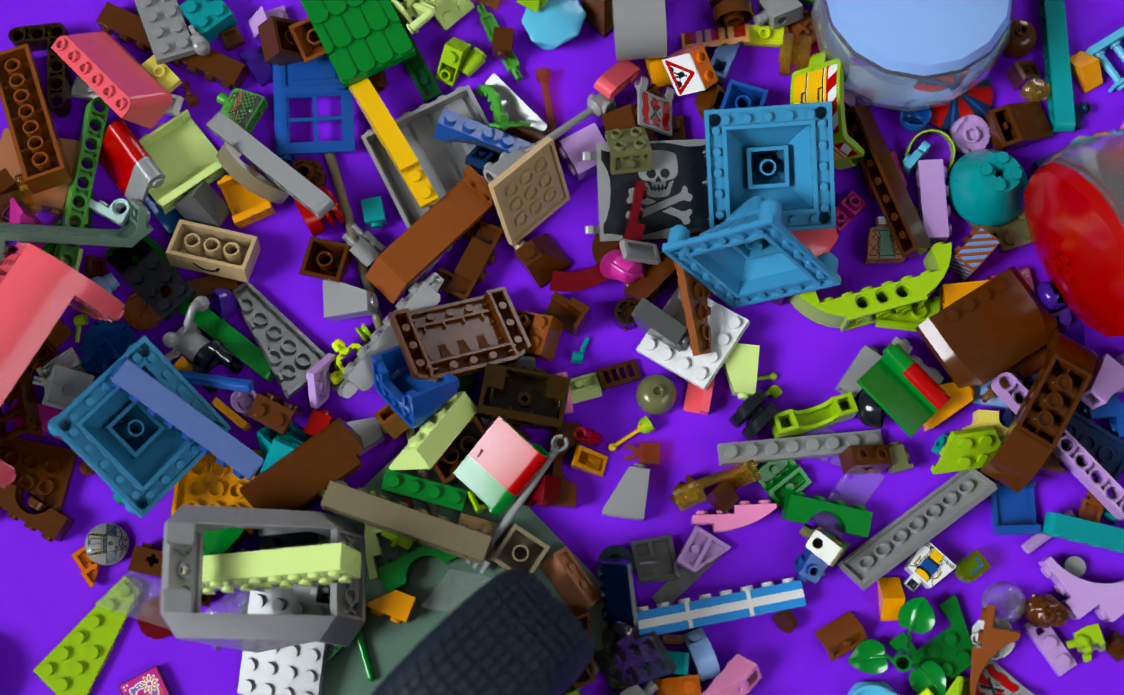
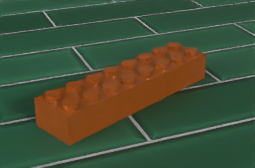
M28 44L0 52V98L24 182L32 194H36L73 181L51 108L47 104V94L34 54Z

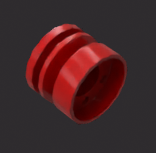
M325 184L320 186V188L333 200L335 205L322 219H319L297 200H294L313 237L326 232L323 223L325 221H328L332 227H335L332 220L335 216L340 224L345 222L341 207L334 194Z

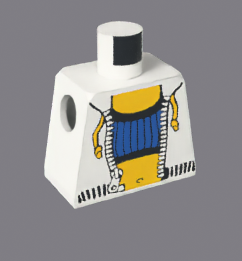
M927 542L910 556L904 566V570L910 574L904 585L912 592L920 584L926 589L931 588L957 566L933 544Z

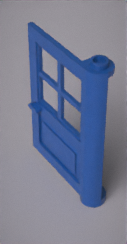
M323 55L306 64L304 61L282 66L272 64L275 154L286 163H291L296 158V155L355 152L353 95L349 88L344 89L328 55ZM340 96L341 116H317V97ZM313 98V117L289 118V99ZM342 121V140L319 141L318 122ZM290 123H314V142L290 143Z

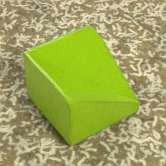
M956 676L955 681L946 691L945 695H969L970 678Z

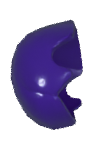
M1043 281L1039 283L1036 296L1048 311H1055L1066 306V303L1063 302L1049 282Z
M226 288L214 289L212 296L215 297L214 309L220 319L232 317L237 309V300L234 293Z

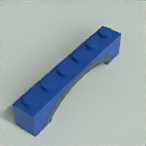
M445 108L442 111L433 135L434 138L452 144V142L469 143L491 149L500 154L503 152L510 153L514 149H520L533 144Z

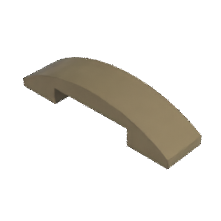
M225 142L216 157L229 175L255 195L282 205L289 194L276 183L270 182L239 159L242 153Z

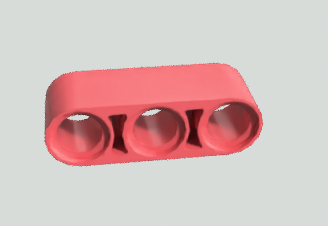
M630 60L619 61L597 79L593 88L608 100H611L637 78L641 69Z

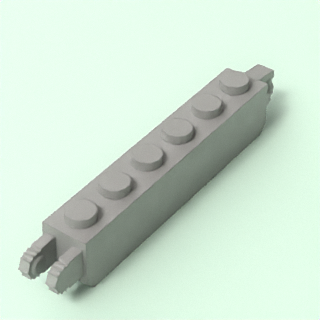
M433 272L424 281L413 283L408 290L410 293L406 298H401L395 307L397 309L395 311L409 308L410 312L436 306L440 302L438 290L443 284L444 279L436 272ZM388 315L382 323L384 325L380 330L377 329L372 333L369 338L371 341L367 346L364 345L359 349L356 354L358 357L354 362H349L343 371L345 373L341 377L345 380L337 389L340 397L348 399L357 390L368 391L374 384L371 356L399 345Z

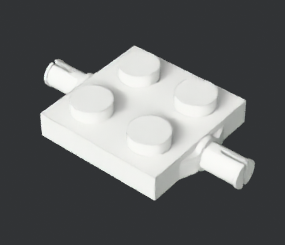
M54 364L51 375L47 379L35 376L34 380L38 381H33L32 384L44 387L43 405L64 410L95 381L96 376Z

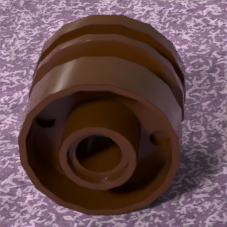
M709 0L715 27L724 28L744 25L754 17V10L750 0Z

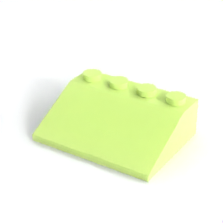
M457 392L420 426V430L408 440L406 447L388 468L390 470L431 469L477 413L476 406L466 392Z

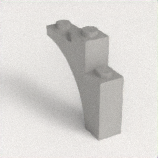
M895 336L889 343H892L894 346L898 343L908 354L913 349L910 343L902 337L897 338ZM864 345L844 373L835 390L841 394L852 392L855 398L863 389L856 381L885 354L879 355L877 349ZM911 356L938 385L941 384L944 377L940 375L941 373L937 369L929 368L923 364L919 357Z

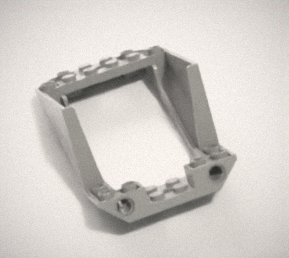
M182 505L164 523L160 613L176 639L254 653L316 641L348 647L365 623L364 535L349 520L317 511ZM252 528L258 530L257 534L260 537L308 531L330 537V544L343 543L362 553L361 578L352 579L351 583L332 581V584H330V615L201 613L204 530ZM181 567L184 569V575L181 572Z

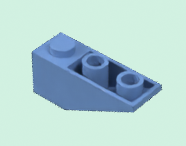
M739 41L737 44L728 45L725 43L717 46L710 61L719 80L714 85L718 84L723 88L742 41Z

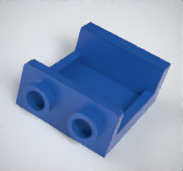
M995 480L997 490L990 495L993 536L1035 535L1042 533L1041 524H1037L1034 487L1037 486V483L1029 482L1017 493Z

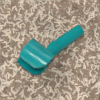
M585 337L580 352L573 351L572 363L580 364L583 362L584 352L590 340L589 337Z

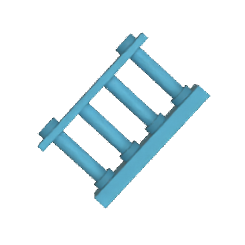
M1124 26L1085 51V53L1099 59L1102 67L1115 82L1108 89L1109 93L1116 89L1118 91L1124 89V77L1122 78L1104 55L1105 50L1110 48V50L1115 51L1124 63V49L1120 45L1121 40L1124 39Z

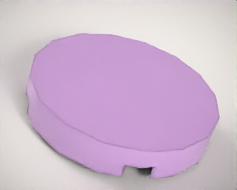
M966 115L953 123L950 130V138L954 142L956 151L965 155L971 151L987 147L990 141L989 126L983 118L977 115Z

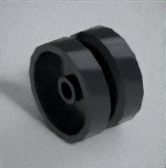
M761 388L751 397L749 396L728 420L735 428L741 427L748 421L746 427L742 430V435L748 441L753 439L782 410L775 402H770L766 407H761L768 400V395Z

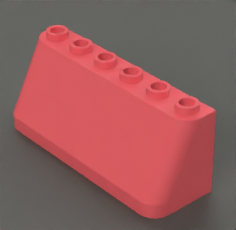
M99 31L60 36L51 47L121 119L153 130L172 103L171 93L106 32Z

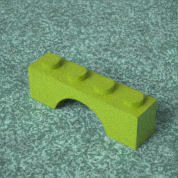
M852 392L831 397L824 403L808 409H789L779 412L769 421V425L775 439L787 438L853 419L859 410Z

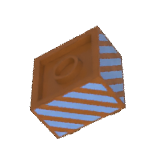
M983 226L979 229L973 228L970 232L972 237L966 236L962 240V243H964L963 247L957 246L953 251L955 255L951 254L948 269L963 282L1001 243Z

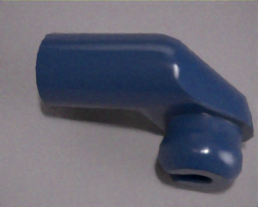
M1088 102L1079 103L1074 107L1076 120L1074 130L1082 129L1081 118L1091 111V105Z

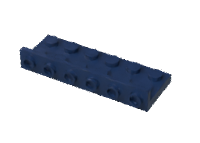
M1026 380L1022 382L1024 387L1029 391L1032 384ZM1015 395L1016 401L1021 404V397L1019 395ZM1007 407L1003 415L999 417V420L1004 427L1009 428L1016 414ZM1074 411L1065 429L1117 481L1124 469V441ZM1061 441V447L1066 451L1067 445ZM1077 457L1076 462L1081 467L1082 461ZM1092 473V480L1097 483V476Z

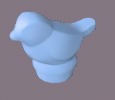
M111 272L103 277L95 276L89 278L111 294L120 286V283Z

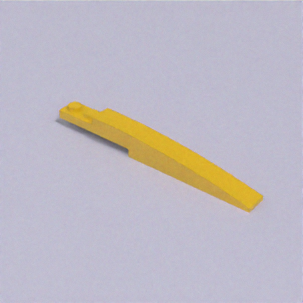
M366 78L349 86V90L382 146L385 147L420 209L422 210L439 201V197L419 165L416 155L370 80Z

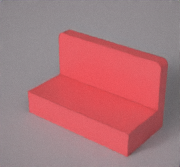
M714 379L706 391L688 381L683 407L684 411L708 415Z

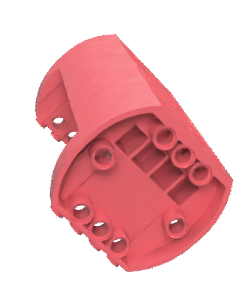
M11 243L8 247V254L4 255L3 261H0V406L68 305L94 319L108 320L109 322L118 321L124 314L123 308L125 304L75 269L30 243ZM0 459V487L5 489L7 485L12 484L16 474L15 468Z

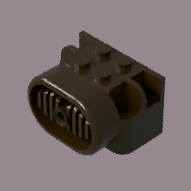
M486 362L477 414L479 417L489 420H496L498 416H501L512 426L562 432L571 378L548 374L546 370L541 368H534L531 371L526 370L523 365L513 364V367Z

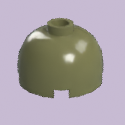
M661 374L646 376L640 381L636 389L638 406L643 412L650 415L660 416L666 414L673 408L676 402L677 391L674 383L668 377Z

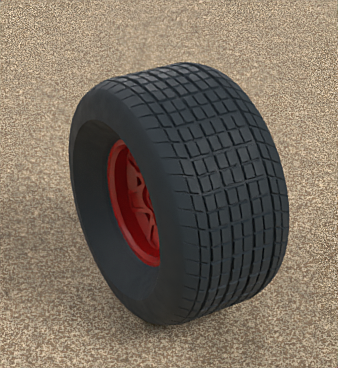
M512 568L494 576L446 616L395 666L371 695H562L589 665L594 654V644L591 636L588 635L587 629L582 628L583 624L578 619L575 620L576 617L571 612H566L567 608L562 603L560 604V600L556 596H551L552 592L547 587L545 588V585L540 580L536 581L537 577L520 568Z

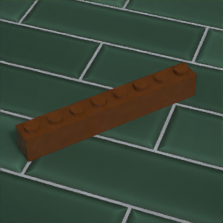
M107 2L96 20L101 28L100 30L117 36L120 41L126 44L128 42L134 44L141 51L145 52V50H148L154 55L140 16ZM212 49L209 55L200 56L196 53L169 62L176 67H185L193 75L198 73L211 83H214V81L218 82L221 87L228 91L234 88L240 89L249 73L245 64Z
M853 105L845 111L847 134L865 151L864 156L858 159L902 257H919L933 246L869 106Z

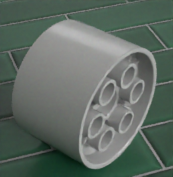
M612 0L616 61L667 57L665 0Z

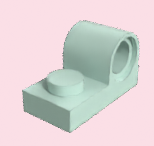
M120 198L114 200L111 205H108L101 200L99 202L90 200L88 207L93 212L121 227L127 225L130 214V203ZM126 207V211L120 214V210Z

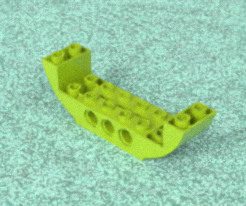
M938 242L932 245L933 247H931L923 260L926 271L922 272L920 276H905L900 279L901 281L894 283L893 281H887L876 288L868 286L861 289V292L858 293L850 291L836 299H833V297L821 300V303L819 302L816 290L788 296L787 299L806 318L827 327L840 328L841 332L873 324L876 322V319L892 315L891 310L896 313L910 312L914 304H916V307L913 311L920 310L945 276L951 260L952 243L944 244V242Z

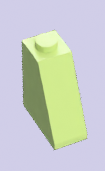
M737 343L722 365L732 395L738 396L740 400H746L749 396L751 397L756 393L760 345Z

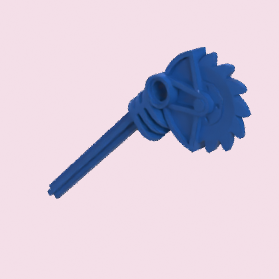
M100 320L98 324L92 322L89 334L86 332L82 334L84 344L78 345L79 350L85 353L79 358L85 362L82 367L95 375L101 376L127 351L131 344L136 343L135 331L127 328L128 324L125 322L118 323L119 320L112 322ZM178 370L193 385L251 393V390H254V382L252 380Z

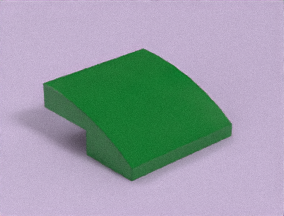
M794 460L764 462L751 473L772 501L777 503L779 508L784 505L786 494H793V491L801 492L812 483L801 466L797 465Z

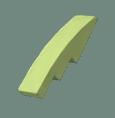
M375 490L370 491L371 495H377ZM365 524V557L369 580L372 581L380 579L376 571L378 568L375 558L383 556L378 537L383 530Z

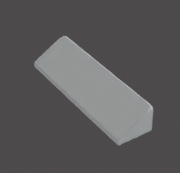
M495 73L489 77L485 84H489L496 89L501 99L505 115L509 116L511 121L531 122V125L524 127L545 134L549 131L548 125Z

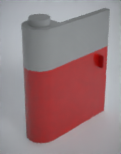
M117 120L110 124L105 133L98 162L129 203H131V199H139L144 204L149 189L162 186L165 175L123 120Z

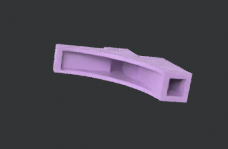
M1108 354L1096 360L1092 374L1093 377L1081 398V401L1092 410L1106 404L1114 393H1124V354L1118 356L1116 360Z
M1051 556L1045 557L1038 562L1043 575L1053 581L1055 590L1061 596L1064 595L1065 598L1060 603L1067 608L1066 612L1071 614L1069 619L1079 620L1094 608L1096 609L1095 614L1097 617L1105 622H1114L1124 614V579L1107 584L1094 583L1072 575L1063 569Z

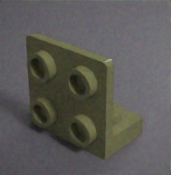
M645 127L605 131V138L610 152L611 175L652 171V149Z

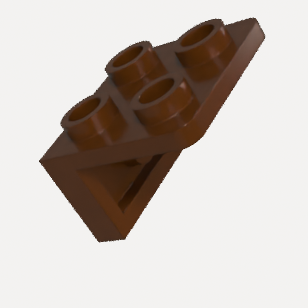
M266 392L265 394H257L247 416L285 435L294 416L303 417L305 413L300 411V406L291 402H282L284 398Z

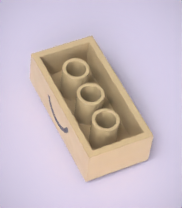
M179 219L165 253L171 266L248 283L261 248L258 236Z

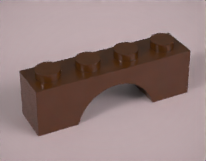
M563 422L562 432L551 431V439L559 434H563L564 438L567 437L569 439L568 448L557 454L553 460V468H549V476L561 478L559 503H551V507L576 509L577 485L571 483L565 477L562 471V463L567 453L575 449L577 444L580 445V441L574 438V431L579 432L575 429L581 427V423ZM564 438L557 441L560 447L564 445Z
M13 482L11 485H7L5 489L0 487V510L2 508L7 510V515L16 521L19 519L24 521L26 528L34 532L36 529L42 532L41 537L49 542H53V540L61 542L75 521L70 516L54 508H49L40 514H33L24 504V489Z

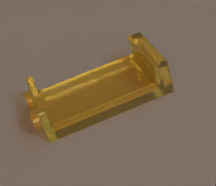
M749 460L701 478L673 491L675 502L680 511L706 501L707 498L703 489L716 485L724 479L730 481L734 490L760 480L761 476L754 460Z

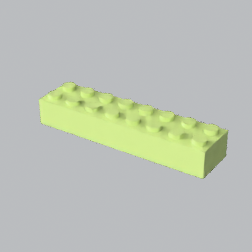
M343 543L206 555L203 556L202 593L206 595H214L216 591L234 593L235 589L249 592L259 587L262 590H272L273 586L292 588L294 584L308 587L312 586V583L317 582L321 585H330L332 581L351 583L352 579L361 578L362 553Z

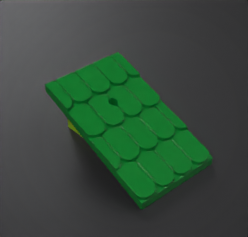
M300 0L344 89L417 55L390 0Z

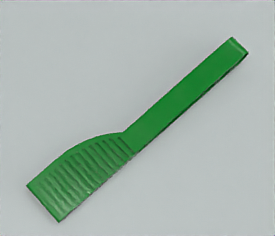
M146 235L143 239L169 264L164 249ZM110 246L104 254L110 257L119 247ZM134 256L131 264H137L140 256ZM171 266L180 275L177 267ZM192 302L185 303L178 312L186 317ZM210 309L204 312H196L193 321L196 322L201 330L214 340L218 339L227 350L236 355L237 358L269 383L272 382L275 375L259 347L223 319H220Z

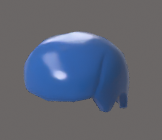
M918 101L907 102V103H905L904 105H907V104L912 103V102H918ZM930 108L911 112L901 111L899 122L904 129L910 132H919L928 126L932 113Z

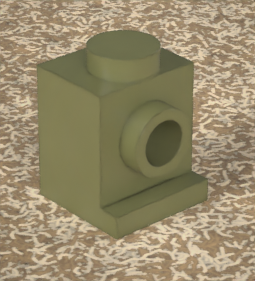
M900 441L888 444L892 465L888 467L889 475L914 468L913 463H908L910 461L907 448L904 449V445Z

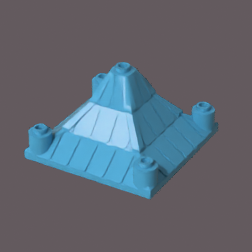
M832 101L704 110L703 120L705 125L710 228L726 221L737 208L754 196H763L767 200H775L781 204V222L788 231L836 228Z
M754 196L748 199L726 221L700 233L696 237L690 238V231L685 226L675 225L669 229L668 242L663 243L662 252L732 309L841 284V277L837 274L838 258L831 253H823L816 257L783 226L781 222V204L775 200H767L763 196Z
M142 336L136 343L131 344L127 351L59 415L54 416L48 422L50 434L55 437H61L123 499L126 510L131 514H136L139 518H143L189 472L205 453L198 449L200 444L194 440L190 443L181 436L183 432L178 428L173 431L164 424L165 419L160 415L155 418L146 411L148 407L142 402L140 405H137L128 398L130 394L124 389L122 392H119L110 385L113 381L108 377L124 357L227 432L231 429L230 425L146 336Z

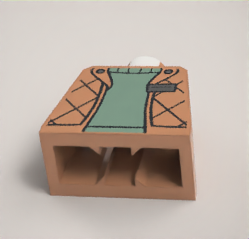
M885 217L875 218L876 227L869 228L866 234L864 264L903 263L906 258L902 257Z

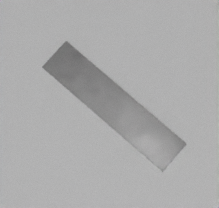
M722 555L693 574L682 567L679 570L680 579L678 581H667L652 598L657 604L669 602L671 605Z

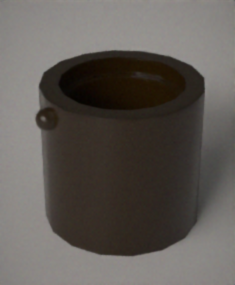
M630 298L623 299L617 303L614 310L615 323L625 331L637 326L631 315L638 305L635 300Z

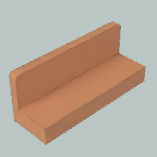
M567 546L555 552L540 565L576 617L601 600L598 589Z

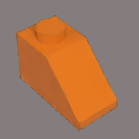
M699 674L654 679L655 684L659 687L656 695H701Z

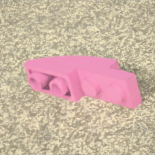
M760 500L758 504H750V501H738L737 505L732 507L733 514H729V510L725 514L718 510L717 514L709 515L708 511H696V515L691 516V525H712L713 533L736 530L764 518L777 508V503L771 504V500Z

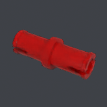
M578 427L575 430L579 432L574 431V438L583 444L599 446L601 443L598 441L603 442L602 435L596 433L593 429Z

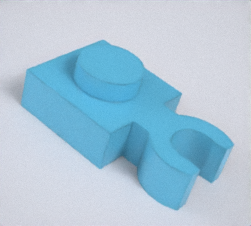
M923 141L912 155L909 153L903 159L902 164L904 165L902 169L905 175L908 176L915 168L918 160H921L927 154L931 146L929 143Z

